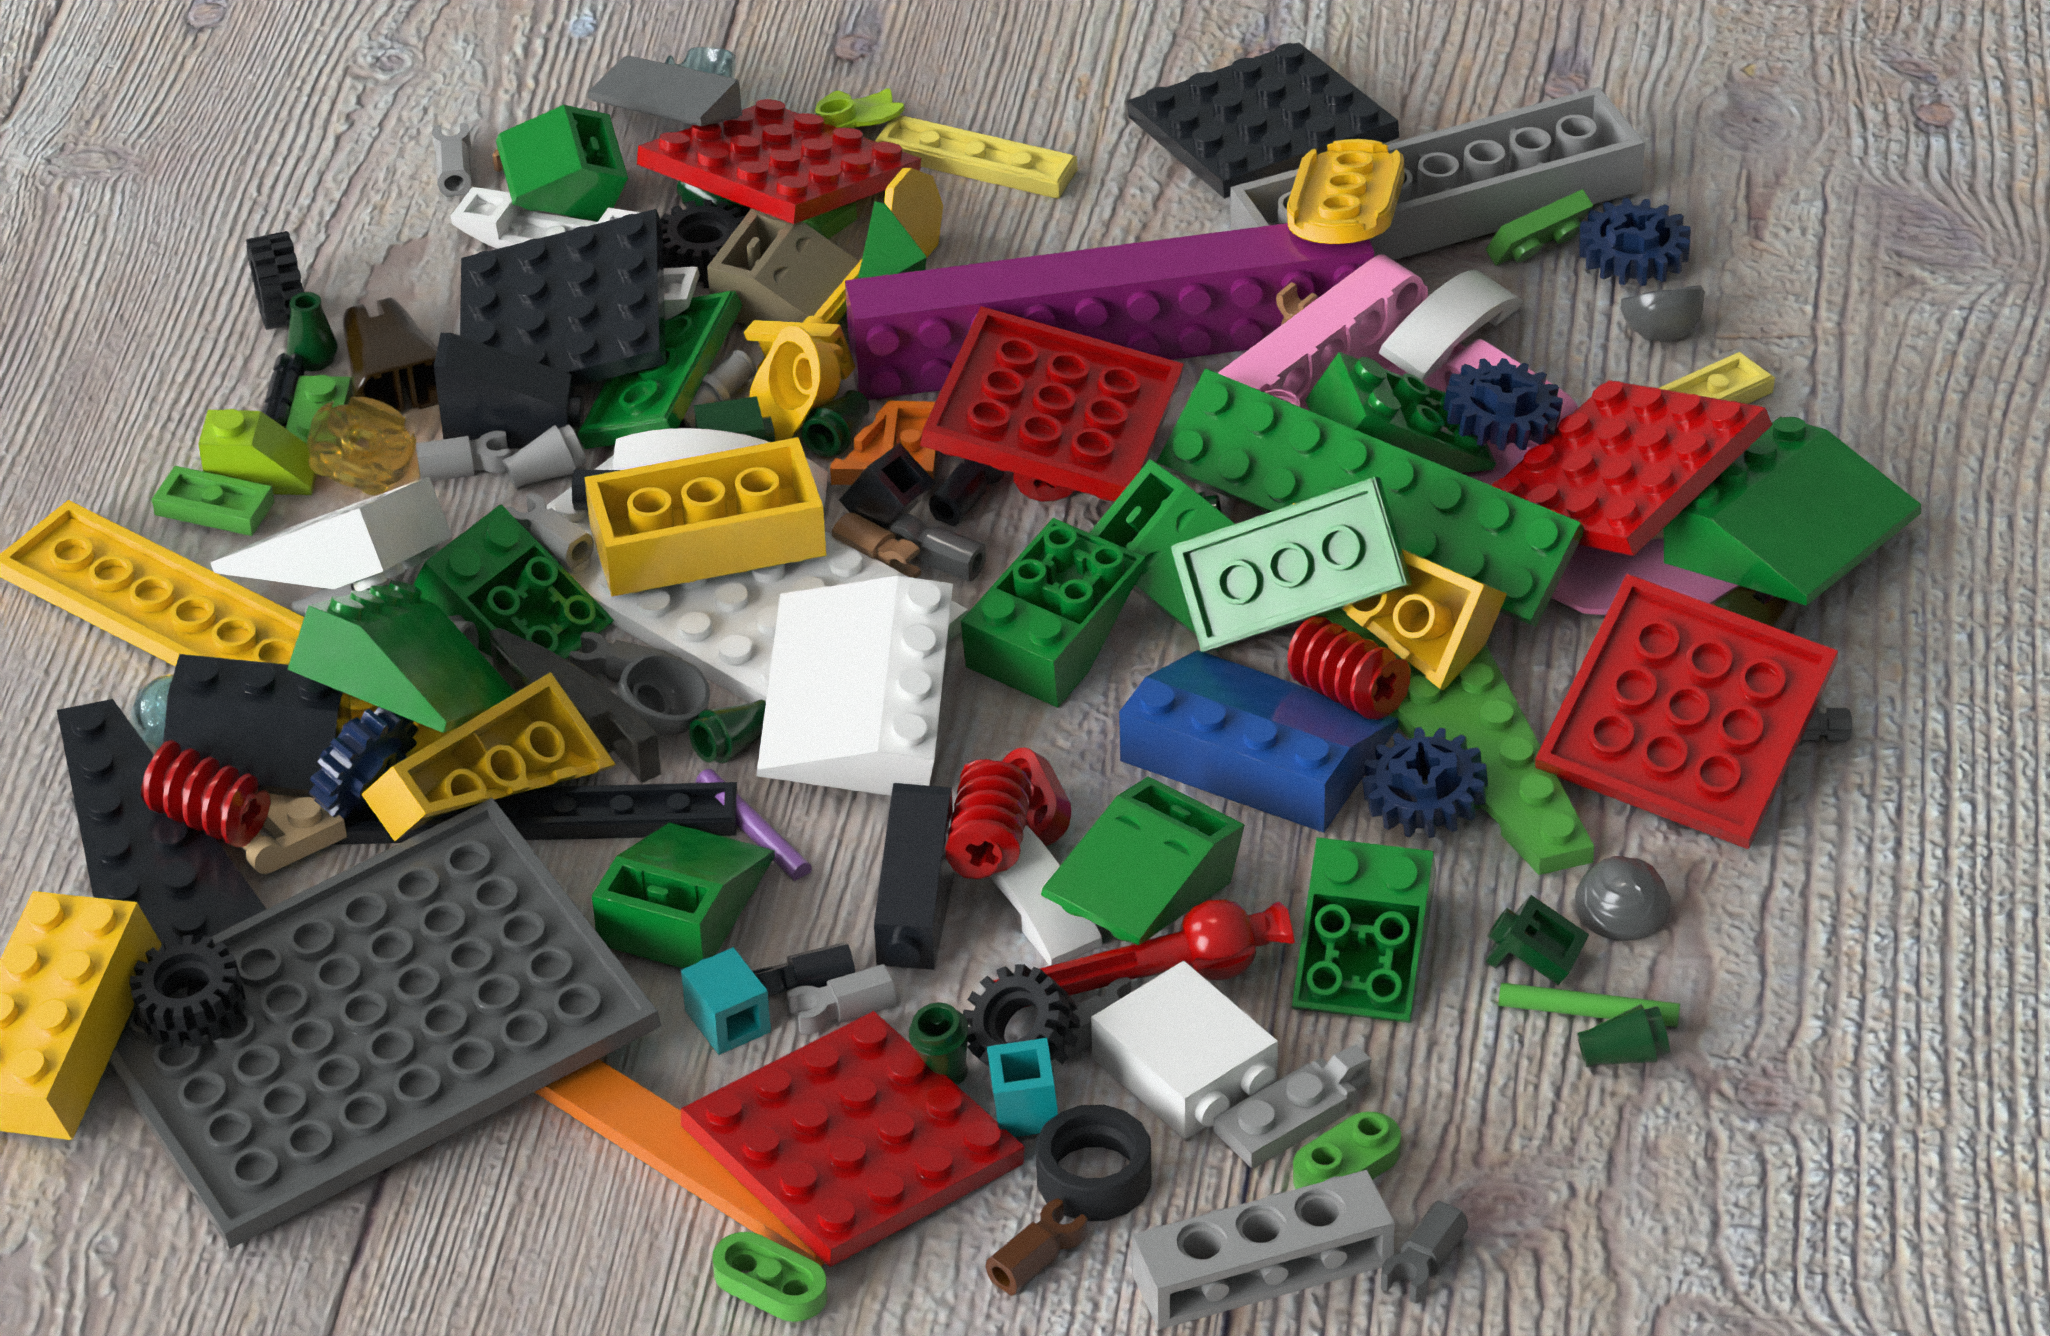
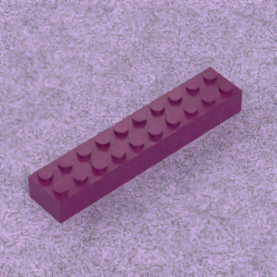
M1285 223L845 280L849 350L856 366L852 372L856 389L867 400L940 391L980 306L1170 360L1249 350L1281 326L1284 315L1278 308L1276 297L1291 282L1296 284L1297 294L1301 301L1311 293L1316 294L1319 298L1374 257V250L1370 239L1345 244H1326L1308 241L1293 234L1289 230L1288 224Z

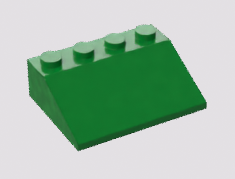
M1779 417L1772 422V426L1663 528L1664 563L1807 606L1921 514V503L1827 429L1806 424L1804 420L1797 417Z
M391 580L389 585H372L367 590H353L351 594L332 596L330 600L308 605L287 668L289 671L442 733L458 728L516 693L437 604L420 598L422 591L419 588L396 580Z

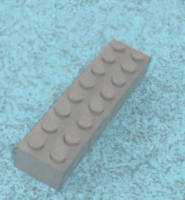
M1596 87L1387 144L1389 153L1398 150L1403 155L1405 176L1390 227L1382 234L1370 238V242L1374 250V257L1384 254L1392 260L1497 232L1502 225L1581 189L1584 190L1592 204L1642 191L1645 142L1601 88ZM1298 169L1231 187L1230 231L1287 223V203Z

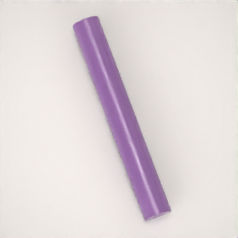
M712 769L703 770L696 778V783L725 782ZM725 792L715 796L723 805ZM737 794V826L758 846L775 850L773 861L794 881L811 873L812 866Z

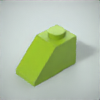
M208 409L198 443L204 472L270 485L273 488V494L312 495L321 461L320 453L262 411Z

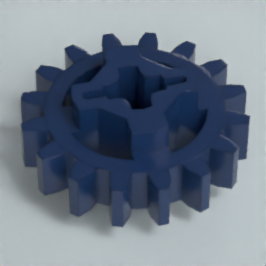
M1623 198L1622 204L1616 207L1610 202L1603 203V213L1590 210L1588 212V221H1581L1579 257L1586 258V268L1588 270L1600 268V278L1603 280L1612 275L1619 276L1620 285H1625L1630 278L1637 279L1641 286H1646L1648 279L1652 277L1660 282H1665L1667 280V271L1679 274L1682 271V262L1689 261L1690 226H1683L1684 216L1682 214L1669 216L1668 205L1664 204L1658 208H1651L1650 199H1644L1640 205H1633L1629 198Z
M1484 358L1480 359L1478 369L1464 364L1461 367L1460 374H1451L1449 385L1446 388L1443 410L1448 411V424H1460V436L1464 437L1471 434L1478 436L1477 445L1483 446L1490 440V443L1496 444L1498 449L1505 451L1509 443H1514L1520 450H1526L1528 440L1541 445L1545 443L1546 434H1555L1560 419L1563 398L1557 397L1559 390L1557 384H1545L1546 373L1539 372L1533 375L1528 373L1529 364L1522 363L1516 368V365L1509 364L1507 359L1501 358L1497 366H1492Z
M378 707L375 712L370 709L365 710L361 720L356 717L344 724L339 736L334 738L330 742L331 745L322 751L318 760L322 768L311 776L310 781L315 785L309 791V794L315 798L314 801L334 818L338 815L347 818L353 809L359 813L363 811L367 802L361 794L392 766L406 759V753L416 746L417 741L412 737L418 732V727L413 724L414 721Z
M1416 727L1414 738L1406 740L1400 733L1393 734V747L1389 748L1378 744L1375 747L1376 760H1365L1366 777L1362 778L1364 800L1368 801L1370 815L1372 817L1382 815L1384 828L1387 830L1396 827L1399 823L1402 824L1406 837H1411L1417 828H1425L1427 836L1434 838L1436 827L1444 825L1451 832H1455L1458 830V817L1473 821L1476 818L1475 805H1484L1486 803L1485 787L1488 786L1486 764L1482 763L1481 751L1478 747L1467 749L1466 736L1462 734L1449 741L1446 740L1445 728H1439L1433 737H1425L1422 727ZM1427 780L1428 784L1424 785L1422 781Z

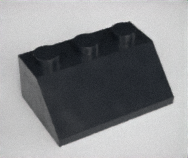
M179 654L167 696L163 743L169 740L176 741L181 745L182 752L192 748L200 753L201 761L209 756L219 761L220 769L231 765L238 769L239 778L247 773L254 775L258 779V792L266 790L270 794L313 798L309 791L315 784L310 779L313 774L322 768L318 763L321 753L331 745L330 742L334 738L339 736L343 725L351 720L350 695L289 671L286 664Z

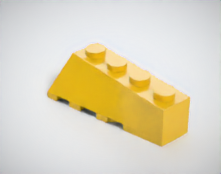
M1402 549L1412 585L1341 609L1360 626L1368 629L1388 645V648L1400 658L1407 660V662L1423 673L1425 678L1435 686L1445 690L1486 645L1507 593Z
M550 672L392 766L361 795L392 839L396 841L434 817L482 803L490 798L498 799L609 770L616 764Z

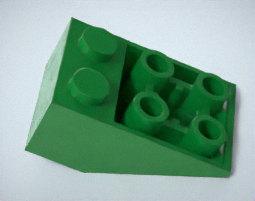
M1338 352L1305 399L1309 411L1459 473L1493 470L1497 464L1487 443L1483 446L1477 445V435L1471 434L1462 437L1459 435L1460 424H1448V411L1443 410L1445 392L1427 386L1420 378L1412 374L1405 373L1401 376L1388 371L1371 358L1360 357V359Z
M1149 459L1089 533L1145 556L1146 564L1132 590L1197 637L1171 546L1234 525L1235 523L1184 482Z
M502 504L498 505L426 560L413 586L422 591L420 598L437 604L447 616L461 615L466 621L473 622L476 625L479 635L478 650L533 681L556 669L569 658L571 651L580 650L582 648L580 636L583 632L600 634L614 621L597 601Z
M1052 518L960 621L966 668L1058 708L1089 673L1146 564V557Z
M1147 776L1116 796L1044 885L1041 896L1062 906L1067 913L1084 917L1109 930L1114 937L1139 946L1189 912L1194 906L1201 904L1231 883L1245 824Z
M667 823L615 857L592 894L595 930L610 949L680 968L689 967L702 959L712 957L719 951L773 861L775 850Z
M1316 837L1292 1009L1405 1023L1411 1022L1429 928L1436 878L1434 851Z

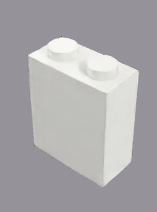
M1185 961L1180 962L1091 1017L1092 1058L1184 1140L1205 1127L1214 1126V1117L1277 1081L1278 1041Z

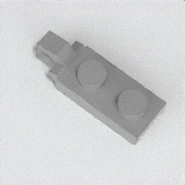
M1357 1045L1333 1054L1328 1063L1323 1058L1314 1060L1311 1064L1307 1063L1214 1117V1133L1251 1168H1256L1347 1114V1105L1357 1097L1356 1092L1371 1083V1078L1369 1077L1371 1058Z

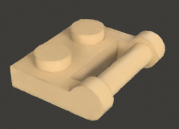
M270 794L271 805L263 826L276 839L271 836H263L259 832L247 846L242 848L246 851L248 863L260 874L272 873L347 838L345 822L340 815L336 818L332 817L314 801L315 798Z

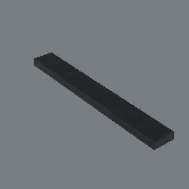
M737 782L540 787L494 799L525 840L645 838L667 823L719 836H736ZM721 792H725L724 805L715 798ZM367 803L364 810L360 813L353 809L347 818H343L347 838L332 845L402 843L478 804L434 817L394 841Z

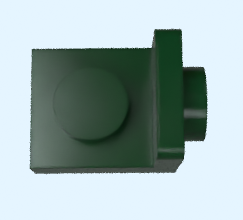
M1530 895L1515 913L1506 908L1495 921L1487 935L1495 943L1485 962L1495 968L1510 952L1559 985L1570 973L1589 934Z

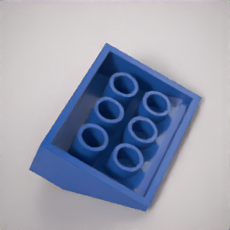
M1196 650L1146 676L1119 711L1120 761L1325 833L1364 777L1365 760H1376L1375 747L1378 744H1387L1398 728L1399 719L1392 716H1386L1378 720L1367 719L1358 712L1351 711L1341 703H1336L1327 696L1318 694L1310 688Z

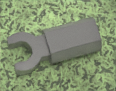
M460 123V132L454 136H445L442 134L440 125L434 126L432 136L434 151L436 152L438 188L445 197L467 195L472 184L469 126L466 123Z
M505 431L488 432L476 440H469V436L415 443L420 478L423 479L429 476L431 482L474 476V471L485 470L491 473L506 472L503 459L510 457Z
M535 493L526 495L528 512L526 513L518 512L511 506L506 508L552 556L571 569L590 559L594 548L592 536L554 509L550 508L547 510L546 502L540 495Z
M884 964L828 980L827 985L821 988L800 986L793 988L787 993L790 1013L800 1012L798 1013V1026L801 1035L819 1032L831 1020L837 1019L838 1023L864 1016L872 1011L877 1012L896 1005L893 980Z

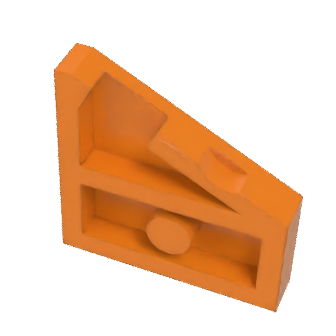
M888 400L875 415L874 422L865 426L854 437L853 451L844 460L835 458L830 466L831 485H852L867 466L899 443L935 481L938 451L920 446L924 425L936 401Z

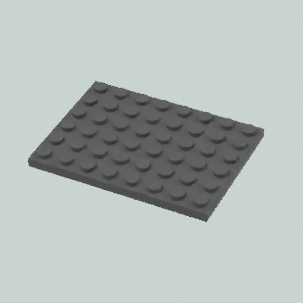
M490 798L210 937L213 938L215 946L220 942L226 945L229 954L233 953L246 995V999L243 1000L245 1005L243 1014H235L237 1024L231 1030L221 1025L222 1037L215 1041L212 1040L209 1034L201 1036L203 1042L201 1046L193 1047L191 1040L185 1039L183 1048L172 1047L170 1038L162 1045L154 1040L153 1033L149 1036L146 1034L134 1004L107 1065L229 1249L652 1032L661 1027V1023L655 1006L493 798ZM207 985L183 987L174 992L170 998L192 996L203 990Z

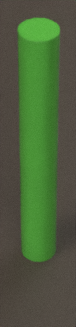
M1503 982L1500 985L1498 1006L1604 1019H1611L1640 1004L1643 1005L1644 1009L1658 1006L1665 1026L1678 1027L1680 1003Z

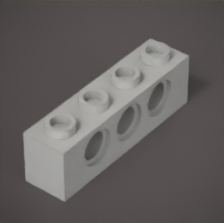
M1364 1170L1346 1176L1332 1177L1317 1184L1288 1192L1274 1193L1266 1198L1226 1209H1216L1201 1216L1168 1225H1158L1149 1230L1132 1234L1133 1277L1157 1329L1160 1330L1381 1268L1384 1262L1394 1255L1395 1223L1368 1171Z

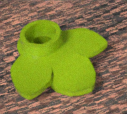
M890 88L857 99H852L849 94L836 90L821 99L815 108L816 115L821 116L825 124L837 128L853 129L885 123L898 117L905 110L904 103L893 102Z

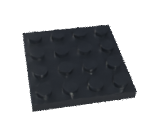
M1299 42L1279 45L1274 51L1254 58H1241L1234 61L1230 66L1212 72L1196 73L1186 81L1168 87H1155L1148 90L1144 95L1127 100L1129 118L1224 199L1231 196V187L1299 169L1302 158L1310 150L1317 148V155L1327 152V144H1331L1334 141L1368 139L1379 141L1383 144L1399 138V123L1395 117Z
M653 209L637 214H628L614 220L590 226H581L570 231L538 239H530L523 243L491 251H482L475 255L461 258L460 336L572 374L573 387L666 364L663 227L657 210Z

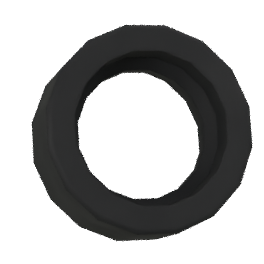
M1080 1105L1061 1111L1043 1126L1036 1139L1037 1188L1046 1203L1057 1198L1062 1200L1064 1216L1076 1219L1083 1214L1087 1217V1221H1107L1128 1214L1143 1202L1152 1185L1151 1138L1142 1122L1125 1110L1107 1105ZM1097 1147L1116 1151L1130 1160V1164L1121 1171L1103 1178H1083L1068 1173L1058 1165V1162L1071 1152L1083 1148Z

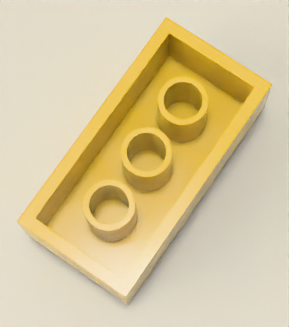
M799 437L584 477L590 529L611 597L826 556L823 504Z
M32 892L0 959V1131L73 1140L134 1007V1001L130 992L132 990L129 984L130 976H136L134 966L138 960L148 963L145 953L152 947L159 952L162 945L137 902Z

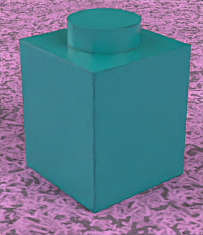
M734 947L712 957L702 959L696 964L681 970L685 1012L718 1055L771 1032L768 991Z
M1047 1038L987 1046L999 1129H1006L1014 1137L1039 1134L1043 1126L1058 1114Z

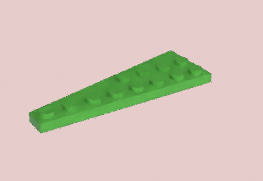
M1343 609L1319 615L1326 617L1332 623L1342 625L1348 631L1358 633L1364 639L1374 641L1379 647L1388 648V645L1368 629L1360 626L1346 615L1347 613ZM1487 645L1479 651L1445 690L1435 686L1425 678L1423 673L1408 662L1411 675L1407 695L1401 705L1389 715L1399 719L1398 727L1409 739L1414 738L1415 728L1422 727L1425 737H1433L1439 728H1445L1446 740L1452 741L1455 737L1462 734L1466 736L1467 749L1475 747L1480 749L1482 763L1486 764L1488 786L1485 787L1486 803L1484 805H1475V808H1482L1488 812L1500 825L1501 836L1538 875L1593 863L1594 844L1558 777L1555 774L1536 768L1535 758L1541 746Z

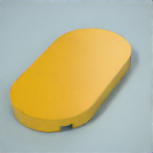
M1368 139L1334 141L1331 144H1327V152L1318 155L1317 148L1310 150L1301 160L1287 203V224L1289 230L1302 239L1326 244L1354 243L1382 234L1392 223L1405 176L1403 155L1398 150L1389 153L1388 145Z

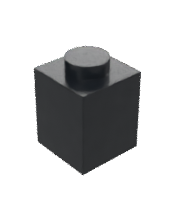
M899 443L867 466L839 501L850 513H855L889 530L901 514H909L936 482Z

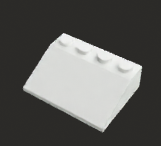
M428 476L286 528L211 562L214 573L327 589H336L352 583L356 591H362L370 588L372 585L381 584L387 581L388 578L405 572L406 569L417 566L422 561L429 559L438 552L436 545L451 538L452 534Z
M897 575L780 594L756 776L889 796L892 793L893 783L929 786L935 760L953 584Z

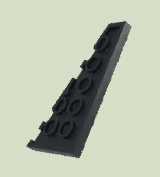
M113 699L57 710L93 898L137 902L162 944L159 953L165 951L163 941L173 938L175 946L183 945V936L193 935L197 944L200 943L203 936L212 937L267 909L215 838L207 835L205 830L198 831L187 826L186 822L179 823L169 818L166 813L159 814L149 809L147 804L143 802L141 786L145 771L154 754Z

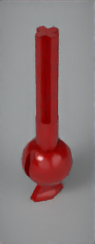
M1227 899L1207 900L1194 906L1185 915L1181 924V931L1148 939L1139 946L1133 943L1125 947L1039 969L1068 992V996L1109 986L1111 982L1118 978L1128 977L1130 980L1163 973L1182 961H1185L1206 979L1228 980L1244 973L1249 968L1256 956V947L1267 945L1270 942L1293 944L1295 939L1288 909L1280 901L1274 903L1262 913L1258 912L1247 915V912L1237 902Z

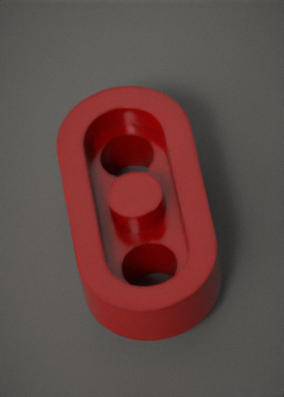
M1017 748L1007 754L1002 762L1015 765L1024 771L1030 779L1032 795L1029 800L1026 825L1045 846H1049L1055 843L1067 831L1071 819V804L1050 762L1029 748Z

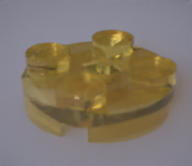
M350 397L348 405L333 407L334 401L324 404L315 413L307 438V447L310 453L308 463L315 473L327 476L342 485L361 489L364 493L372 496L387 492L391 484L400 481L407 474L414 457L416 439L414 432L410 437L409 432L405 429L406 419L399 411L381 401L366 397ZM359 439L369 442L368 447H360L354 443H357Z

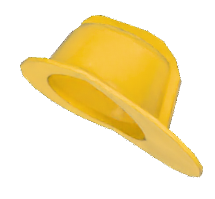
M788 325L780 330L771 350L756 373L750 388L749 397L757 396L762 417L771 416L775 441L791 439L800 429L809 412L834 400L840 387L841 371L839 364L844 354L842 347L838 344L826 343L821 339L812 338L810 333L801 326Z

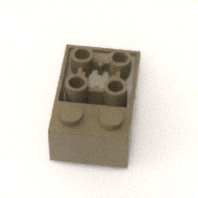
M751 208L707 266L709 294L736 291L743 304L735 319V322L750 325L754 320L803 322L808 316L815 315L859 263V260L802 221L792 224ZM846 312L837 324H840L849 347Z

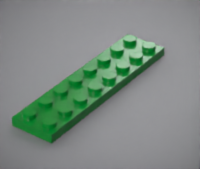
M1206 368L1156 461L1158 465L1169 473L1264 513H1269L1293 505V503L1296 504L1373 477L1381 478L1402 549L1507 593L1500 612L1534 627L1537 626L1583 536L1584 526L1579 521Z

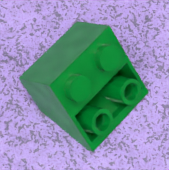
M561 105L499 133L496 139L512 203L515 206H520L530 211L540 210L566 215L570 218L598 222L608 208H614L628 180L610 114Z

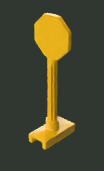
M902 168L886 187L884 203L928 258L939 244L943 203L932 175L912 168ZM862 259L814 316H808L803 322L754 320L744 331L746 340L758 341L764 355L763 360L757 365L758 370L771 350L780 330L788 325L803 327L810 333L812 338L821 339L826 343L838 344L842 347L844 354L839 364L841 380L848 378L856 366L842 328L837 323L847 312L845 280L858 279Z

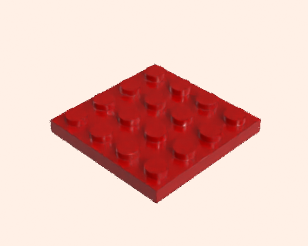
M772 99L758 100L756 105L743 109L742 116H739L737 119L706 126L692 124V127L679 132L662 133L658 139L638 145L637 165L792 224L886 190V187L902 168H912L920 171L922 159L903 152L902 147L898 144L875 142L863 137V133L857 129L837 128L825 124L824 119L819 115L796 113L786 109L783 102Z
M980 306L924 425L920 446L940 451L945 455L958 456L992 466L1001 471H1010L1044 481L1053 486L1066 487L1096 496L1102 500L1115 502L1148 461L1181 381L1184 363Z
M1608 380L1606 383L1598 386L1593 391L1592 396L1573 414L1566 416L1559 422L1554 435L1550 434L1545 439L1544 444L1535 446L1527 451L1521 462L1491 486L1581 522L1584 529L1579 545L1635 556L1772 426V422L1766 408L1762 406Z
M1626 574L1535 758L1536 768L1749 850L1838 662V650Z
M875 1011L681 1108V1126L829 1267L1024 1164L1025 1146L1006 1129L1000 1130L998 1122L946 1075L930 1070L914 1047Z

